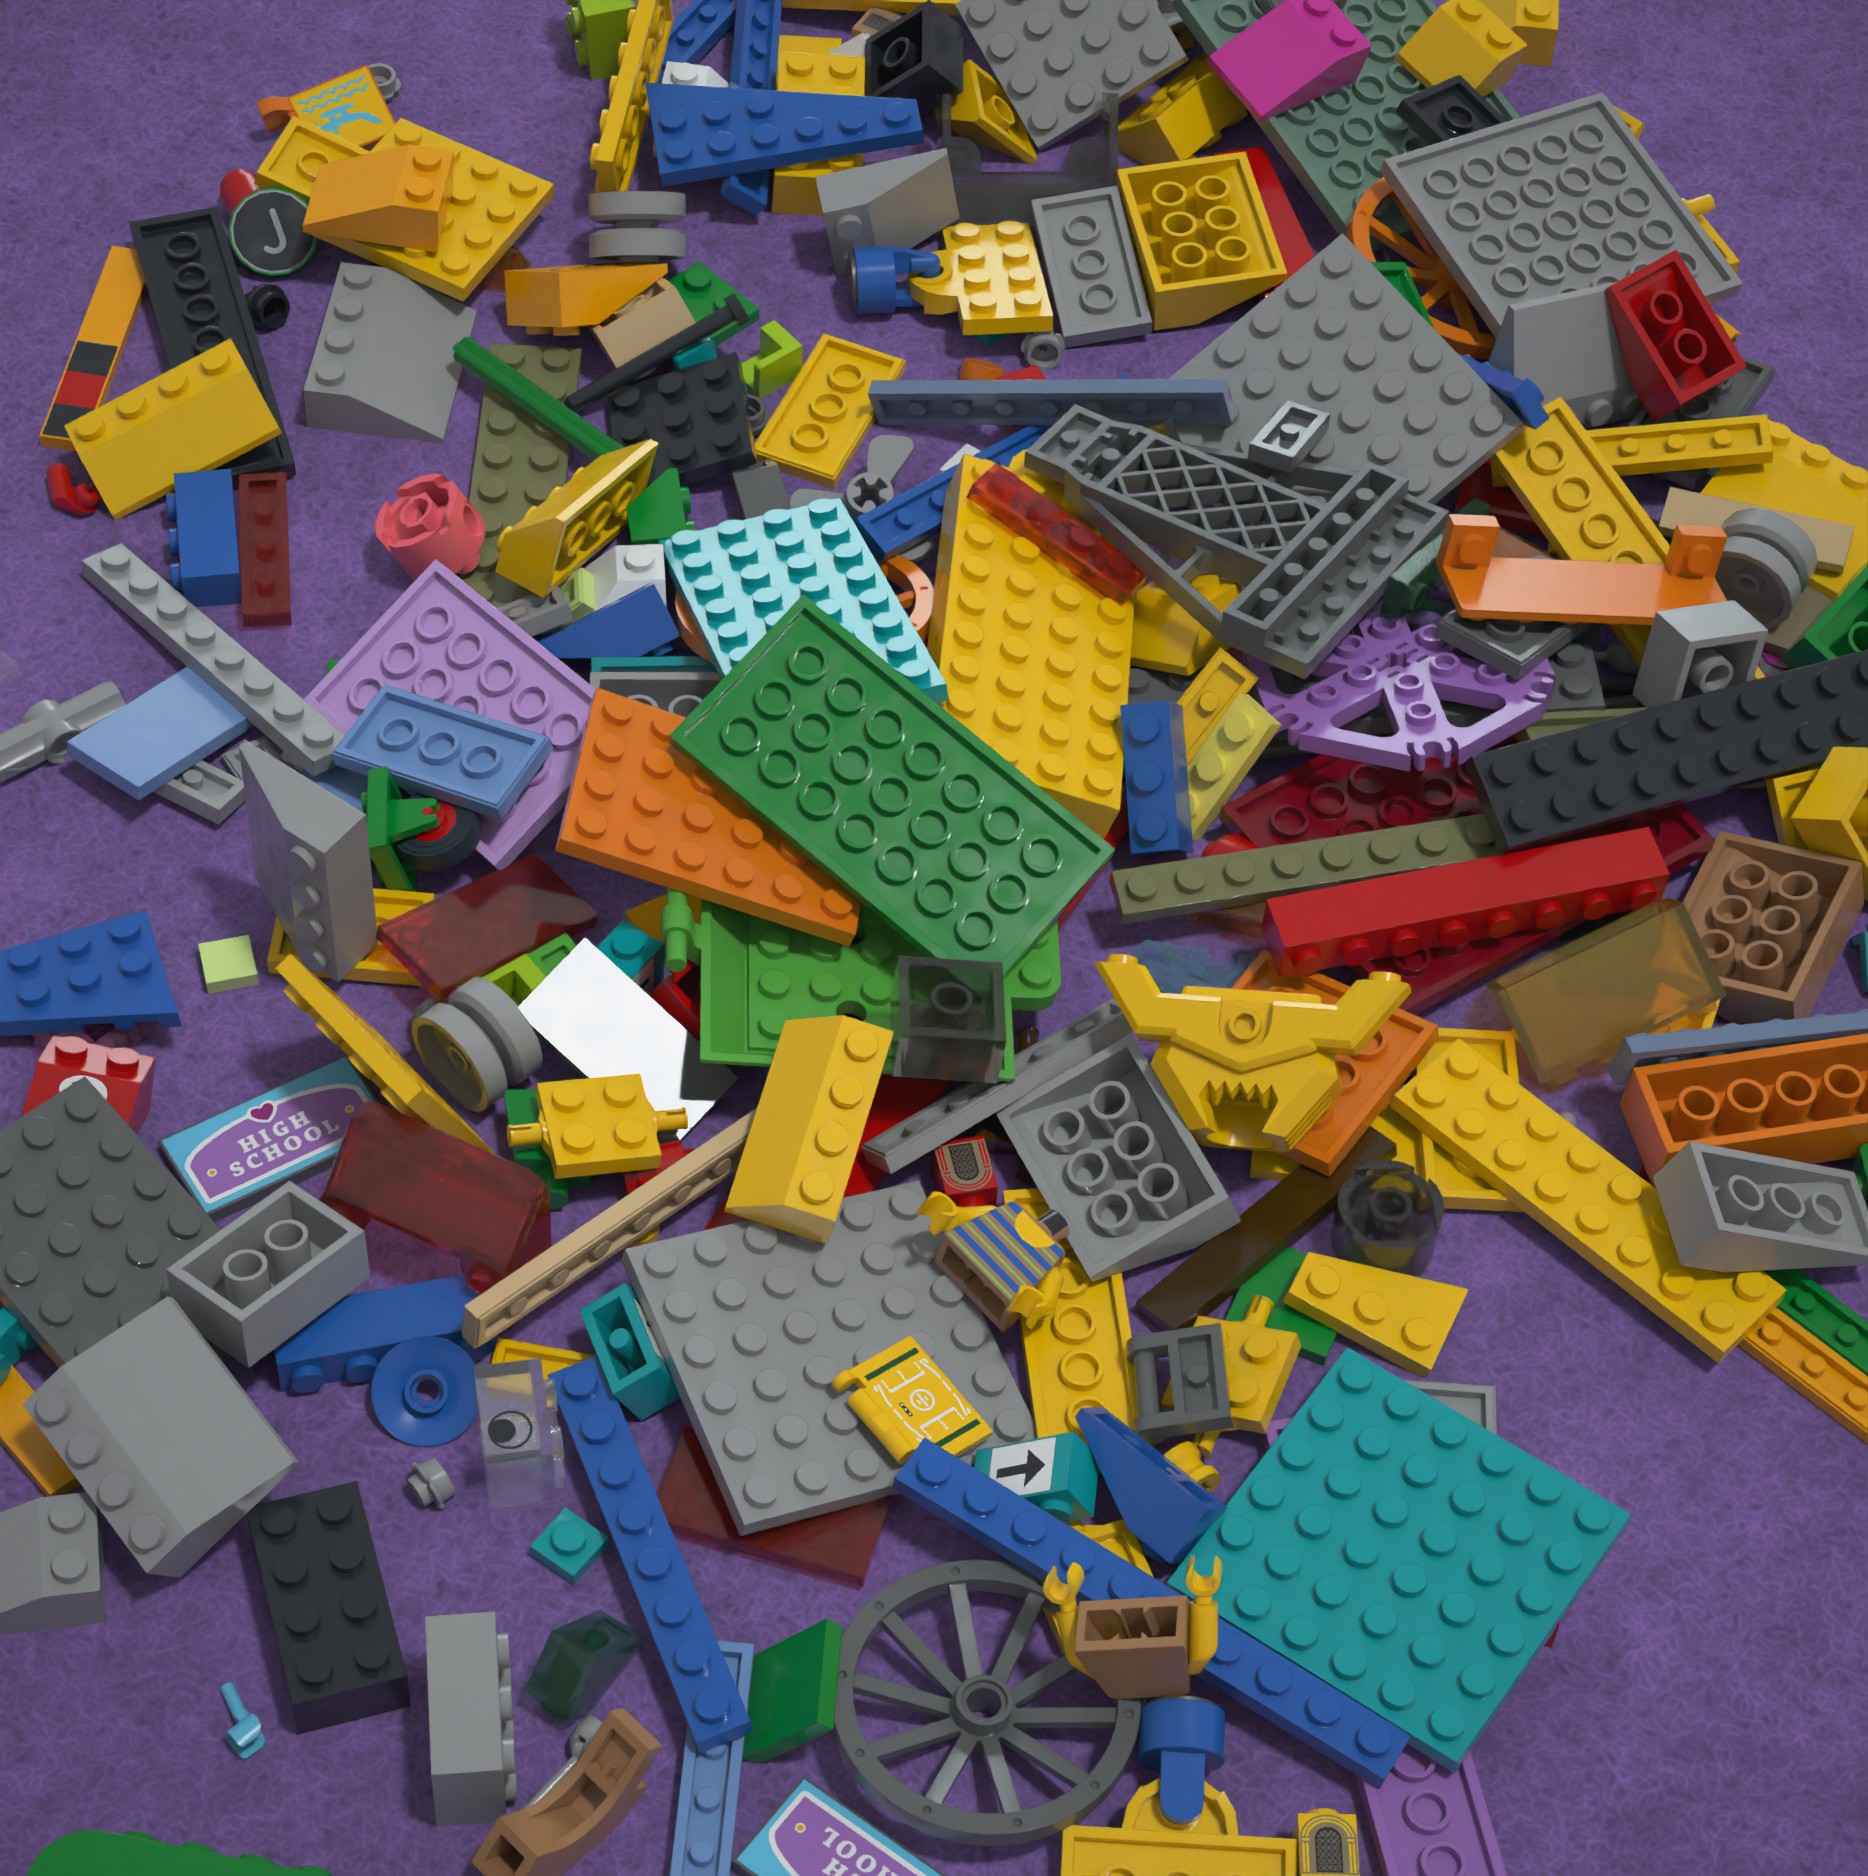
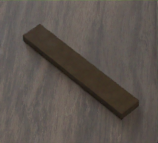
M1369 1126L1330 1177L1301 1164L1239 1216L1241 1222L1213 1237L1136 1301L1138 1313L1162 1331L1193 1327L1198 1316L1205 1317L1394 1159L1397 1156V1144L1372 1126Z

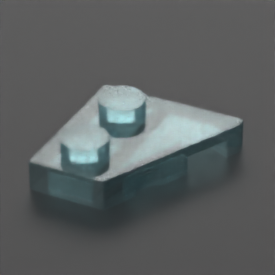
M1145 940L1129 954L1138 958L1139 965L1146 966L1161 993L1181 994L1184 986L1231 989L1255 960V957L1241 953L1237 963L1208 959L1209 949L1194 946L1179 947L1171 943Z

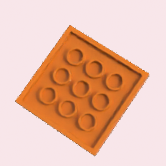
M1263 949L1231 989L1314 994L1321 997L1323 1004L1335 1005L1348 991L1350 986L1318 972L1309 975L1295 974L1279 977L1270 952ZM1397 1008L1356 1056L1335 1055L1343 1093L1291 1151L1277 1153L1330 1177L1439 1039L1438 1025Z

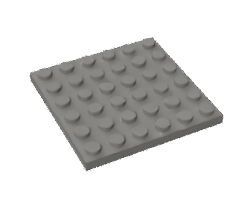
M1603 92L1384 159L1380 169V173L1496 339L1508 305L1618 282L1676 249L1709 304L1738 295L1743 285L1738 275Z
M1343 233L1168 378L1227 379L1236 410L1232 425H1141L1184 444L1248 453L1249 443L1287 400L1330 413L1327 432L1301 462L1358 471L1369 461L1409 478L1407 494L1433 505L1524 430V424L1519 417ZM1289 484L1285 486L1325 505L1337 493ZM1216 503L1211 504L1213 508L1223 507V504ZM1264 521L1243 523L1244 527L1265 525ZM1264 543L1252 544L1253 549L1264 548ZM1265 543V547H1270V544Z
M919 1180L843 1198L827 1244L747 1220L625 1249L622 1263L740 1536L900 1494L892 1488L895 1477L906 1462L898 1464L848 1405V1398L859 1389L854 1383L844 1392L838 1393L831 1383L842 1371L852 1369L910 1335L993 1430L990 1438L958 1456L959 1459L974 1467L976 1450L1037 1439L1033 1418L980 1308L934 1262L944 1233L941 1231L938 1235H933L928 1229L933 1221L927 1216L919 1215L916 1212L927 1199Z

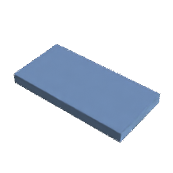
M186 667L68 740L67 755L139 801L255 725L190 668Z
M384 684L331 755L335 765L367 776L369 769L387 766L397 786L502 820L550 755L553 746L550 737Z

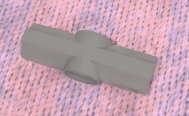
M112 681L104 682L62 704L55 700L40 701L25 713L21 724L1 733L0 783L45 760L53 764L64 762L63 758L68 756V740L126 705Z

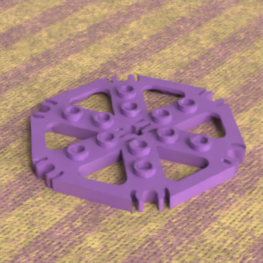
M1403 573L1353 627L1356 635H1346L1311 673L1312 675L1328 678L1300 693L1286 694L1281 692L1277 688L1270 667L1276 666L1242 652L1243 665L1259 677L1252 686L1256 702L1282 724L1276 733L1288 729V744L1291 746L1298 745L1299 750L1409 772L1411 759H1413V765L1418 771L1425 770V758L1428 757L1440 759L1444 768L1450 767L1451 753L1454 754L1458 760V765H1460L1472 755L1487 750L1540 720L1542 714L1546 712L1547 699H1552L1555 674L1548 658L1518 680L1480 660L1466 658L1469 654L1435 637L1439 622L1457 609L1411 632L1397 599L1399 594L1414 593L1422 598L1443 602H1453L1444 580ZM1439 699L1499 711L1472 726L1456 727L1447 721ZM1383 704L1395 735L1391 737H1378L1338 728Z

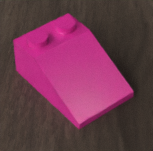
M1285 0L1211 54L1207 63L1257 121L1261 122L1356 82L1372 45L1332 0Z

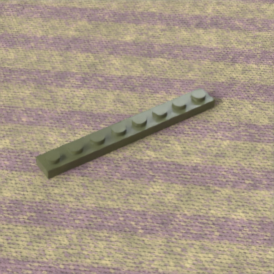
M1485 814L1115 870L1111 871L1109 882L1121 924L1261 903L1266 902V899L1502 854L1496 844Z

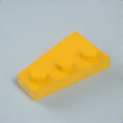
M1308 1252L1282 1302L1409 1372L1426 1378L1437 1359L1469 1289Z

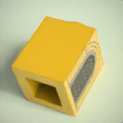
M1319 1808L1308 1813H1298L1292 1834V1839H1297V1876H1360L1356 1814H1340L1338 1811L1329 1808Z

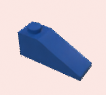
M652 581L537 640V642L557 658L640 657L646 653L648 657H659L674 649L676 646L672 640L681 635Z
M1104 1407L1081 1408L1075 1418L1128 1530L1142 1540L1140 1544L1141 1549L1155 1561L1165 1565L1183 1562L1207 1529L1224 1514L1228 1507Z

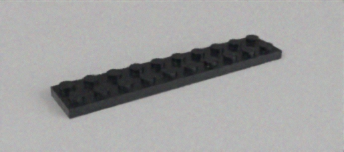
M1868 649L1472 755L1463 764L1501 854L1822 765L1833 747L1868 748Z

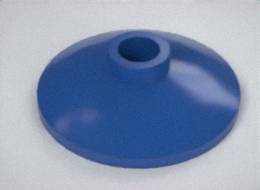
M419 1336L399 1343L382 1358L373 1376L371 1398L379 1421L394 1437L411 1445L436 1446L455 1439L473 1422L482 1399V1383L476 1364L460 1346L441 1337ZM423 1380H432L437 1384L439 1391L434 1400L426 1401L419 1396L418 1386Z

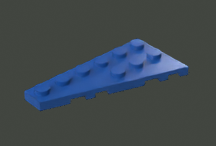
M645 82L662 187L924 143L923 129L916 99Z
M146 910L0 951V1036L73 1033L83 1031L88 1024L114 1023L116 1030H129L136 1028V1022L162 1021L163 1028L182 1027Z

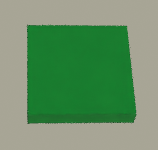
M1287 1247L1239 1288L1225 1320L1232 1322L1244 1320L1252 1302V1297L1259 1295L1261 1299L1262 1296H1265L1274 1303L1265 1327L1297 1333L1302 1345L1298 1357L1324 1366L1338 1336V1332L1282 1302L1303 1259L1307 1255Z
M826 1618L754 1655L748 1716L753 1732L745 1735L743 1759L752 1763L762 1764L833 1730L842 1625Z

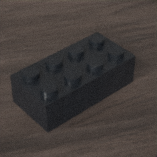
M357 1481L255 1505L247 1513L250 1538L297 1735L411 1707L407 1672Z

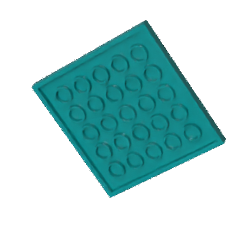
M1347 1347L1226 1506L1228 1508L1224 1514L1207 1529L1168 1580L1167 1586L1181 1595H1187L1191 1601L1195 1600V1594L1189 1591L1185 1581L1189 1559L1195 1555L1194 1570L1200 1576L1208 1577L1213 1575L1215 1556H1218L1223 1568L1219 1589L1212 1595V1600L1218 1602L1219 1618L1411 1735L1408 1745L1455 1773L1553 1634L1559 1621H1562L1628 1527L1631 1514Z

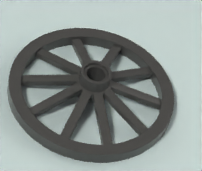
M961 1560L929 1566L907 1574L873 1596L851 1620L841 1639L832 1733L845 1765L861 1788L888 1813L913 1828L944 1840L980 1846H1006L1027 1843L1060 1832L1082 1820L1109 1796L1125 1772L1134 1750L1140 1723L1141 1698L1114 1699L1115 1707L1018 1708L1077 1672L1078 1669L1071 1666L1064 1655L1012 1688L1007 1686L1042 1607L1053 1613L1060 1611V1606L1051 1602L1044 1594V1582L1015 1564L991 1560ZM967 1591L995 1592L1025 1599L991 1675H983ZM949 1594L965 1680L963 1683L898 1616L900 1613L920 1602ZM883 1629L948 1698L856 1672V1669L869 1643ZM853 1693L944 1719L867 1743L856 1717ZM984 1711L992 1715V1717L981 1718L971 1712ZM1017 1728H1114V1733L1102 1759L1089 1774ZM952 1738L956 1741L955 1746L925 1797L905 1786L880 1763V1761ZM1004 1744L1073 1789L1055 1800L1022 1810L1001 1745ZM972 1753L983 1754L1002 1813L969 1812L943 1805Z

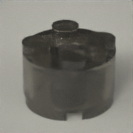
M1373 1161L1356 1169L1355 1174L1346 1183L1344 1181L1337 1198L1330 1231L1331 1245L1336 1257L1415 1277L1422 1275L1434 1255L1444 1215V1202L1437 1185L1430 1178L1427 1183L1414 1173V1167L1399 1161Z

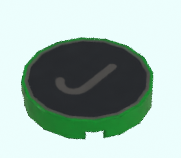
M276 187L258 189L244 197L233 210L228 227L231 250L239 263L246 269L271 279L288 277L304 269L314 255L319 239L303 232L302 225L308 203L294 192Z

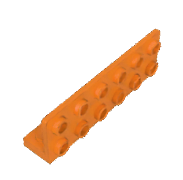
M1449 514L1436 559V565L1459 616L1474 621L1507 619L1521 623L1557 621L1568 625L1582 622L1605 623L1615 627L1625 624L1652 626L1656 611L1727 601L1715 579L1727 540V535L1721 526L1676 525L1664 565L1492 557L1500 529L1495 516Z

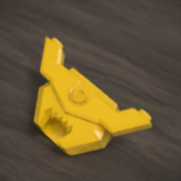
M1109 954L1107 955L1106 962H1094L1138 1040L1160 1042L1150 1065L1196 1143L1215 1148L1280 1153L1291 1151L1343 1093L1335 1055L1356 1056L1412 992L1410 984L1401 982L1400 975L1391 972H1372L1369 974V980H1356L1335 1005L1323 1004L1321 997L1314 994L1184 986L1181 994L1160 992L1146 966L1139 965L1138 958L1134 956Z

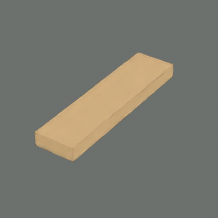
M1674 487L1669 489L1658 530L1664 536L1673 537L1676 525L1722 526L1724 521L1736 511L1749 508L1770 510L1789 518L1806 532L1816 549L1817 569L1843 574L1855 526Z

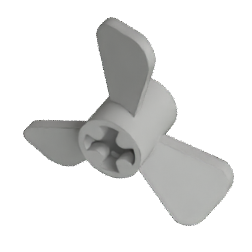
M880 435L875 437L868 447L867 472L857 475L850 481L847 487V494L798 489L790 498L791 509L809 505L817 499L840 498L853 522H855L857 517L876 508L875 504L878 507L894 498L892 483L912 456L914 451L913 441L906 436ZM930 536L902 551L899 555L915 564L933 554L935 541Z

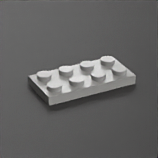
M1118 185L1031 200L1032 215L1060 333L1065 340V348L1151 334L1152 319Z

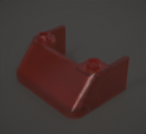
M367 1101L362 1103L349 1121L319 1201L361 1229L365 1230L372 1218L459 1257L461 1271L465 1276V1283L472 1291L479 1295L552 1247L549 1189L545 1182L531 1170L377 1102ZM515 1323L512 1324L511 1326H509V1327L506 1328V1329L511 1330V1329L513 1328V1326L515 1325Z

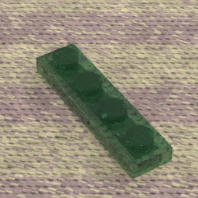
M1473 498L1457 514L1488 516L1491 505ZM1446 524L1390 576L1379 616L1396 624L1409 610L1416 611L1431 589L1437 591L1441 587L1444 580L1436 565V559Z

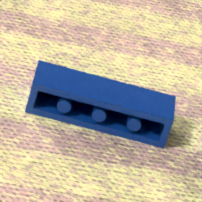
M483 1271L344 1296L273 1350L281 1392L294 1390L299 1393H308L318 1390L323 1384L343 1380L361 1383L372 1380L378 1364L393 1347L405 1340L419 1336H436L450 1340L464 1349L473 1361L481 1359L487 1353L494 1352L496 1336L475 1349L462 1337L464 1305L487 1291Z

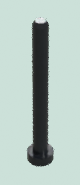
M733 293L724 298L726 306L567 396L564 404L577 413L733 322H736L739 327L750 321L737 296Z

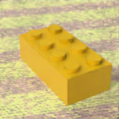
M779 51L776 91L864 96L865 57ZM863 153L773 168L772 213L823 215L815 177L863 166Z

